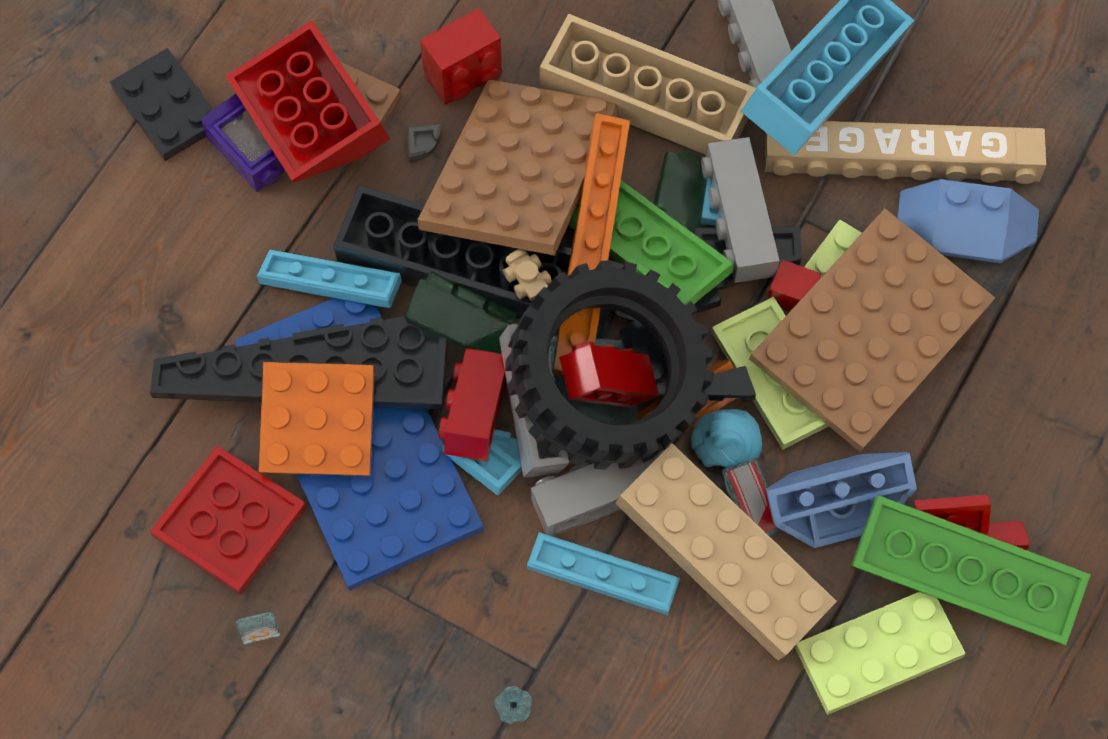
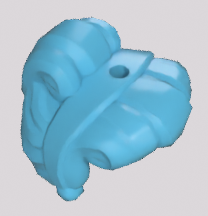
M722 409L704 414L696 422L692 430V449L695 450L697 457L705 467L719 465L733 470L753 463L762 451L759 424L747 411L740 409Z

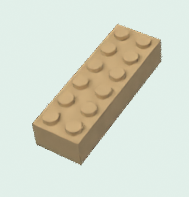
M571 14L567 15L540 65V88L601 98L615 103L618 107L616 118L630 120V125L705 155L707 154L708 143L739 139L749 119L741 112V109L756 89Z
M672 443L620 495L616 502V505L778 661L786 656L837 602Z

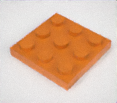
M263 362L259 473L371 476L375 366Z

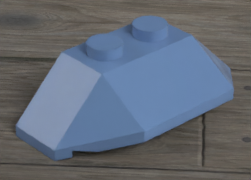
M939 179L901 190L897 218L943 256L1002 263L1026 247L1036 243L1039 209L1010 188Z
M898 452L860 454L798 470L768 487L766 492L773 525L809 546L817 548L862 536L877 495L904 505L908 497H911L916 491L917 487L910 453Z

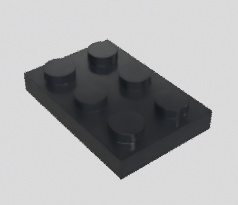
M168 48L110 81L113 91L165 161L206 137L201 118L211 112L213 108Z

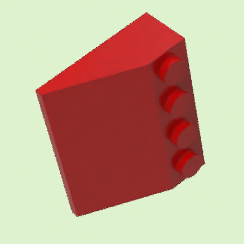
M313 20L225 76L293 183L361 159L390 140L382 124Z

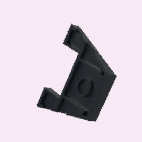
M716 286L694 304L698 309L695 313L721 306V298ZM635 320L619 330L620 341L623 349H633L636 353L649 355L659 396L651 400H662L669 382L665 356L654 336L640 322ZM746 366L714 374L713 383L704 392V394L709 396L710 401H723V398H741V401H753L756 397Z

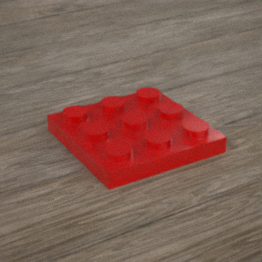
M217 445L152 527L150 533L152 537L241 595L307 507L304 501Z

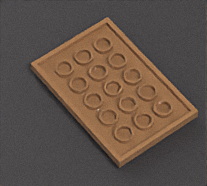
M488 80L418 218L419 230L555 255L581 197L595 114L599 113L616 117L618 114L617 104L601 98Z
M884 209L753 351L749 360L861 453L992 304L995 297L887 209Z

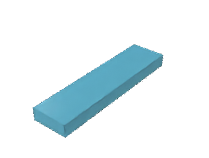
M269 250L257 274L259 284L385 308L391 307L402 282L400 273Z
M541 532L538 533L527 563L528 570L667 616L680 581L679 577Z

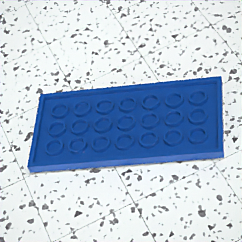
M332 298L235 340V343L239 347L259 343L258 340L269 338L271 341L293 337L292 333L341 324L347 327L369 323L370 319L379 318L381 315L374 305ZM373 407L371 476L296 474L349 591L484 531V525L451 458L442 452L444 444L438 437V431L427 409Z

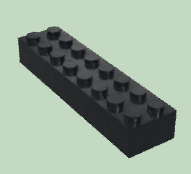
M358 185L334 242L337 262L400 273L401 283L517 319L522 317L532 301H530L528 296L519 299L515 293L514 286L520 283L517 279L509 282L503 272V269L509 267L506 263V257L518 250V248L419 230L418 218L425 206L424 204ZM559 245L555 255L526 250L529 256L533 254L538 256L541 262V267L538 268L539 273L546 270L552 281L563 272L568 275L571 248ZM612 261L613 269H621L624 265ZM600 308L596 343L604 345L616 310Z

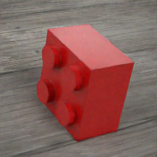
M479 8L420 40L424 76L445 105L453 100L458 101L465 98L471 90L482 84L486 85L488 80H496L502 74L501 37Z

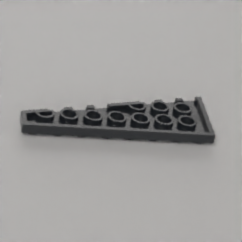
M439 306V310L417 314L416 311L406 312V316L382 320V317L370 319L369 323L347 327L341 324L292 333L293 337L270 341L269 338L258 340L259 343L235 347L233 344L223 346L222 350L197 354L195 351L154 359L150 394L152 398L262 403L263 362L374 365L373 407L443 410L449 306Z

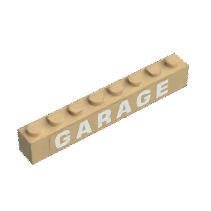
M826 121L795 156L766 132L764 140V172H773L777 175L805 173L815 177L834 174L843 175L848 178H856L863 175L878 176L882 179L894 177H912L915 180L946 178L951 181L978 179L987 183L1007 180L1029 184L1034 181L1040 182L1046 167L1045 129Z

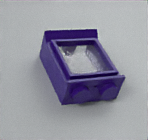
M234 94L201 118L206 138L256 192L265 186L268 187L274 184L280 175L285 172L282 164L237 94Z

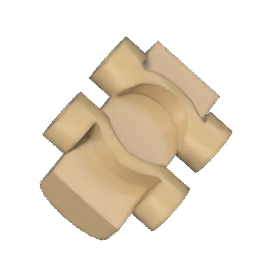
M518 249L506 257V263L509 267L503 269V272L509 282L517 279L520 283L514 286L515 293L519 299L528 296L530 301L534 300L543 287L547 288L552 282L546 270L539 273L538 268L541 267V262L536 254L529 256L526 250Z

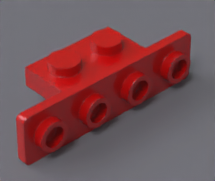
M988 495L914 500V509L1024 550L1029 549L1030 542L1022 521L990 523L991 502Z

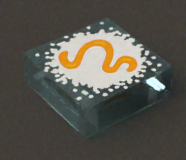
M267 612L236 621L238 634L243 644L280 636L274 613Z

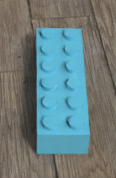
M840 0L762 81L741 109V112L795 156L898 43L914 22V19L891 0Z

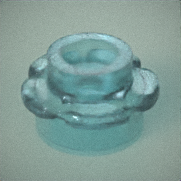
M516 686L505 688L495 699V710L499 711V718L506 723L512 724L514 721L523 722L531 713L529 709L532 705L531 696L528 692ZM512 702L517 703V707L514 709L510 707Z

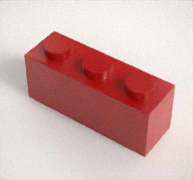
M589 341L574 345L572 352L559 357L570 400L630 408L659 396L652 365L647 354L636 353L633 349H614L613 345L596 346L594 342Z
M466 348L463 362H456L453 383H457L455 390L449 389L446 410L450 412L448 418H441L438 435L439 439H444L445 455L488 461L507 382L502 354Z

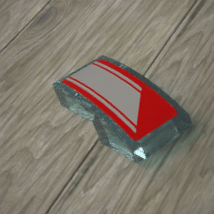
M753 458L723 469L721 476L732 501L769 537L782 533L783 530L773 525L766 492L768 485L757 459Z

